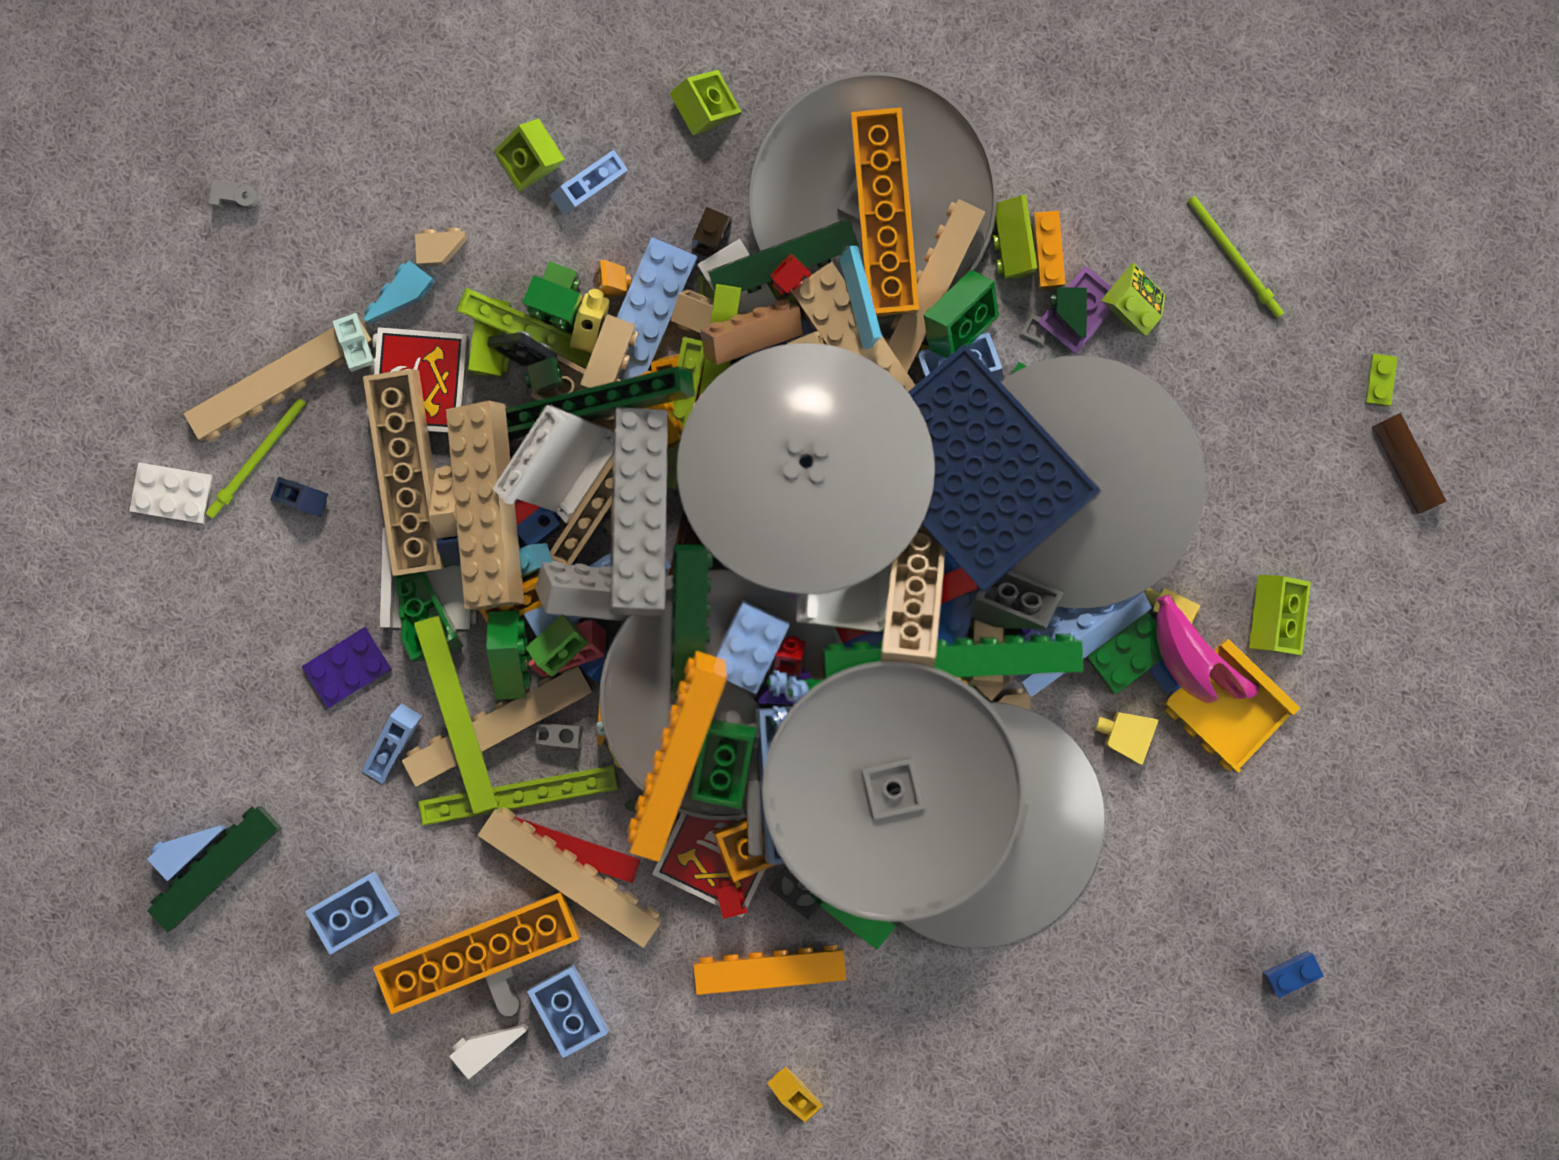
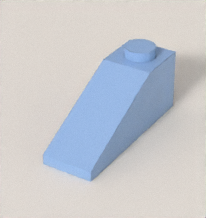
M613 150L564 183L549 196L562 214L565 215L628 171V169Z
M401 703L390 715L362 772L383 784L413 736L423 716Z
M220 825L165 843L160 841L150 850L152 855L147 860L167 881L172 880L219 837L227 827Z

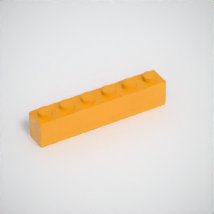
M838 944L824 945L823 950L813 951V947H800L798 952L788 953V949L773 950V955H763V951L749 952V957L739 958L738 954L723 955L724 959L714 960L713 956L699 957V962H694L696 995L846 981L843 948H838Z

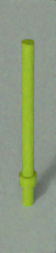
M1194 196L1188 200L1189 205L1259 295L1257 298L1262 305L1266 304L1276 319L1282 316L1284 311L1274 300L1273 297L1275 295L1261 283L1197 197Z
M301 398L296 400L226 488H222L216 495L217 499L205 512L209 517L213 519L225 504L228 505L234 498L232 495L307 404Z

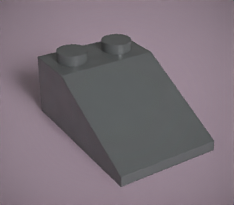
M1009 571L984 593L979 590L974 601L971 618L992 627L1046 630L1064 592Z

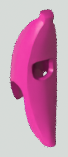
M1164 595L1157 599L1160 605L1157 615V640L1160 653L1172 677L1188 694L1204 703L1217 701V694L1210 683L1211 678L1234 698L1249 699L1257 695L1259 685L1240 675L1205 642L1184 613L1172 601L1170 595Z

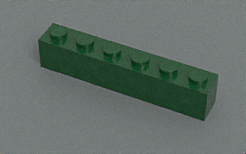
M846 218L713 268L707 272L714 291L716 284L739 287L741 292L747 290V293L750 294L761 290V285L770 282L772 285L774 280L770 274L790 253L806 268L815 264L819 268L831 263V258L841 256L849 246L860 247L850 219Z
M673 545L670 695L673 701L678 699L676 693L680 681L685 682V667L688 659H693L696 651L709 655L706 652V643L710 642V629L706 627V620L711 616L710 603H707V593H711L712 588L711 578H708V568L712 567V554L708 552L704 545Z
M262 806L257 808L250 807L241 816L244 820L239 825L235 823L223 833L226 837L219 843L217 841L213 842L205 850L207 853L205 857L201 860L199 858L195 859L187 867L189 870L187 874L183 877L177 876L169 884L170 890L165 894L159 893L151 900L150 903L153 906L147 911L167 933L173 931L282 828Z

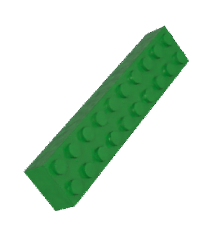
M1071 633L1055 634V638H1049L1045 634L1030 635V639L1024 640V637L1019 635L1005 636L1003 641H998V638L993 636L980 637V642H973V639L954 638V643H947V640L937 639L933 668L944 671L954 677L1083 672L1082 641L1076 639L1075 635H1071ZM878 641V646H870L868 642H853V647H845L843 643L827 644L828 648H822L823 680L855 666L880 662L882 659L883 641Z

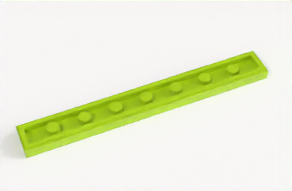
M438 615L415 622L414 625L473 813L476 814L498 807L496 796L440 617Z
M612 765L493 787L498 807L511 810L619 790L615 766ZM467 792L418 801L422 826L493 813L496 809L492 808L474 814Z

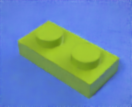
M1374 353L1371 355L1365 403L1391 406L1398 357Z

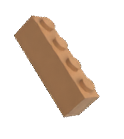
M778 300L771 306L758 307L753 312L744 315H734L730 320L711 323L709 327L701 329L704 357L718 365L801 336L800 308L788 300Z

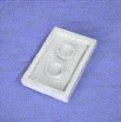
M138 463L130 511L205 524V512L208 507L213 475Z

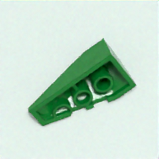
M426 572L395 575L400 607L398 611L402 627L401 640L411 661L425 660L414 623L438 615L450 652L463 647L461 638Z

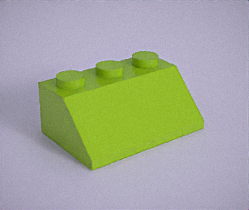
M1020 195L997 203L994 222L996 235L992 236L994 250H999L1000 259L996 260L998 275L1002 274L1003 280L1033 276L1037 270L1026 195Z
M491 298L512 308L510 302ZM475 319L468 370L476 376L504 379V373L509 372L510 359L487 345L489 337L498 336L504 332Z
M1258 574V581L1255 586L1256 597L1252 611L1253 622L1249 636V648L1302 655L1311 582L1286 576Z

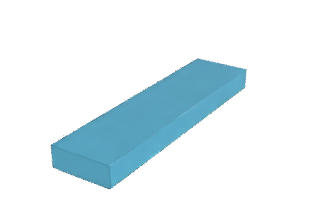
M849 246L839 259L863 349L872 348L882 336L858 246Z

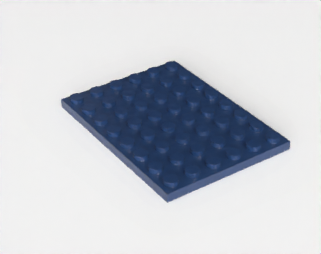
M966 344L962 345L908 391L925 420L934 453V484L930 504L922 525L983 593L1101 493L1100 488Z

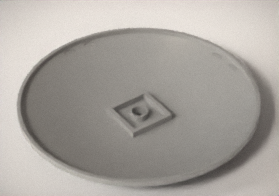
M861 72L836 77L821 83L793 101L780 114L770 127L757 152L749 185V210L759 250L767 249L848 218L860 247L859 252L864 267L851 112L902 107L916 274L918 270L924 271L927 262L923 260L929 248L934 249L938 242V239L934 237L940 225L946 226L949 217L946 216V212L951 202L957 203L958 199L986 212L949 286V291L960 278L964 277L970 270L974 271L986 250L994 227L997 210V185L993 162L987 145L975 124L959 105L941 91L920 80L888 72ZM840 255L831 258V261L845 280L839 259ZM817 264L807 268L811 274H814L825 266L818 268ZM902 314L876 317L878 324L894 322L896 316H902Z
M813 343L788 344L765 349L745 357L720 374L705 389L689 414L682 432L677 460L678 485L685 513L693 530L708 551L729 570L751 583L770 590L792 594H822L842 590L871 578L891 564L907 548L924 520L930 504L935 471L934 453L925 420L903 386L886 370L857 353L834 346ZM803 456L811 457L814 461L813 466L807 469L801 467L799 464L800 458Z
M1064 356L1051 358L1029 365L1005 378L1001 383L1101 490L1098 496L1010 571L1064 592L1057 607L1065 608L1107 606L1131 598L1151 587L1177 563L1186 551L1198 527L1204 506L1206 483L1203 454L1192 424L1182 408L1163 387L1147 375L1125 364L1101 357Z
M729 569L708 570V578H711L712 584L711 593H707V603H710L711 616L706 620V627L710 629V642L706 643V652L709 655L715 656L741 600L744 599L788 620L789 627L783 638L797 636L802 641H806L804 670L810 672L811 678L814 681L823 679L822 648H828L827 644L842 643L834 627L797 622V600L782 592L753 584ZM672 582L665 585V609L661 616L629 615L610 645L600 680V714L609 746L625 773L643 791L645 790L643 787L647 773L652 772L653 765L651 762L655 750L660 751L662 730L664 727L668 728L670 708L672 704L676 705L677 701H673L670 695ZM775 656L758 691L767 684L769 676L773 675ZM783 661V664L795 665V662ZM744 689L761 708L795 706L794 704L759 703L756 700L755 693ZM753 748L748 781L755 780L760 782L758 750ZM697 757L678 812L693 817L714 820L747 818L746 792L741 809L691 799L698 761Z
M880 661L862 664L830 676L816 685L795 704L781 723L773 738L764 768L763 805L766 822L778 853L787 867L805 887L823 901L842 911L873 920L908 921L921 919L944 912L970 898L995 875L1005 861L1018 833L1023 812L1024 782L1021 762L1009 730L998 713L976 690L962 680L944 671L917 663ZM891 781L898 782L901 786V792L897 795L889 794L886 790L887 784Z
M987 701L998 713L1015 743L1023 774L1024 798L1029 799V808L1018 854L1009 852L995 875L980 890L957 906L929 917L901 921L915 932L944 944L971 948L993 947L1021 940L1040 931L1062 915L1077 899L1089 881L1099 858L1104 834V806L1100 786L1090 762L1075 741L1049 719L1034 711L1007 703Z

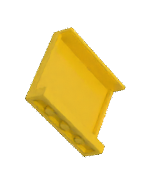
M1224 639L1214 651L1240 675L1259 685L1257 695L1249 699L1234 698L1210 678V683L1218 697L1217 701L1204 703L1188 694L1181 687L1172 693L1163 704L1167 707L1165 712L1173 720L1176 721L1179 718L1185 724L1183 729L1192 738L1197 736L1203 741L1201 747L1210 755L1215 753L1221 759L1219 764L1230 773L1233 770L1239 773L1242 765L1290 715H1295L1300 707L1229 639Z

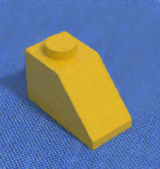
M786 1066L767 1083L781 1103L804 1122L808 1121L823 1107L822 1103Z

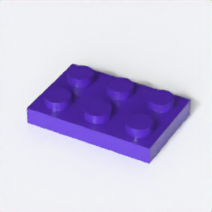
M367 627L360 629L302 666L327 708L334 706L392 669Z

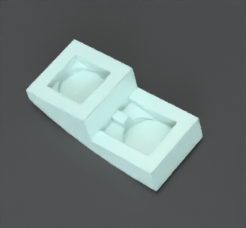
M357 313L334 320L335 331L343 348L350 371L353 372L375 364Z

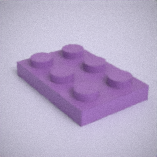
M1087 266L1080 271L1068 286L1087 288V337L1083 341H1078L1054 316V309L1049 308L1037 323L1074 355L1111 313V310L1101 301L1111 289V286Z

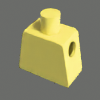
M591 289L589 293L585 294L576 315L570 347L590 353L593 352L608 314L610 302L608 298L603 297L601 290ZM586 324L593 325V328L587 330Z
M1148 588L1145 592L1149 604L1154 607L1152 613L1158 615L1160 607L1157 599L1164 595H1170L1172 601L1184 613L1191 624H1193L1200 610L1199 604L1166 588L1163 589L1162 593Z
M1116 712L1113 721L1099 717L1095 731L1107 735L1104 745L1135 763L1143 765L1159 720Z

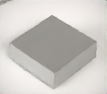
M1030 313L1020 336L1042 345L1048 333L1045 329L1037 324L1031 333H1027L1031 321L1038 322L1041 317Z

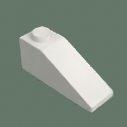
M526 1024L473 1036L467 1041L462 1038L451 1047L454 1052L449 1057L469 1080L526 1032L529 1027Z

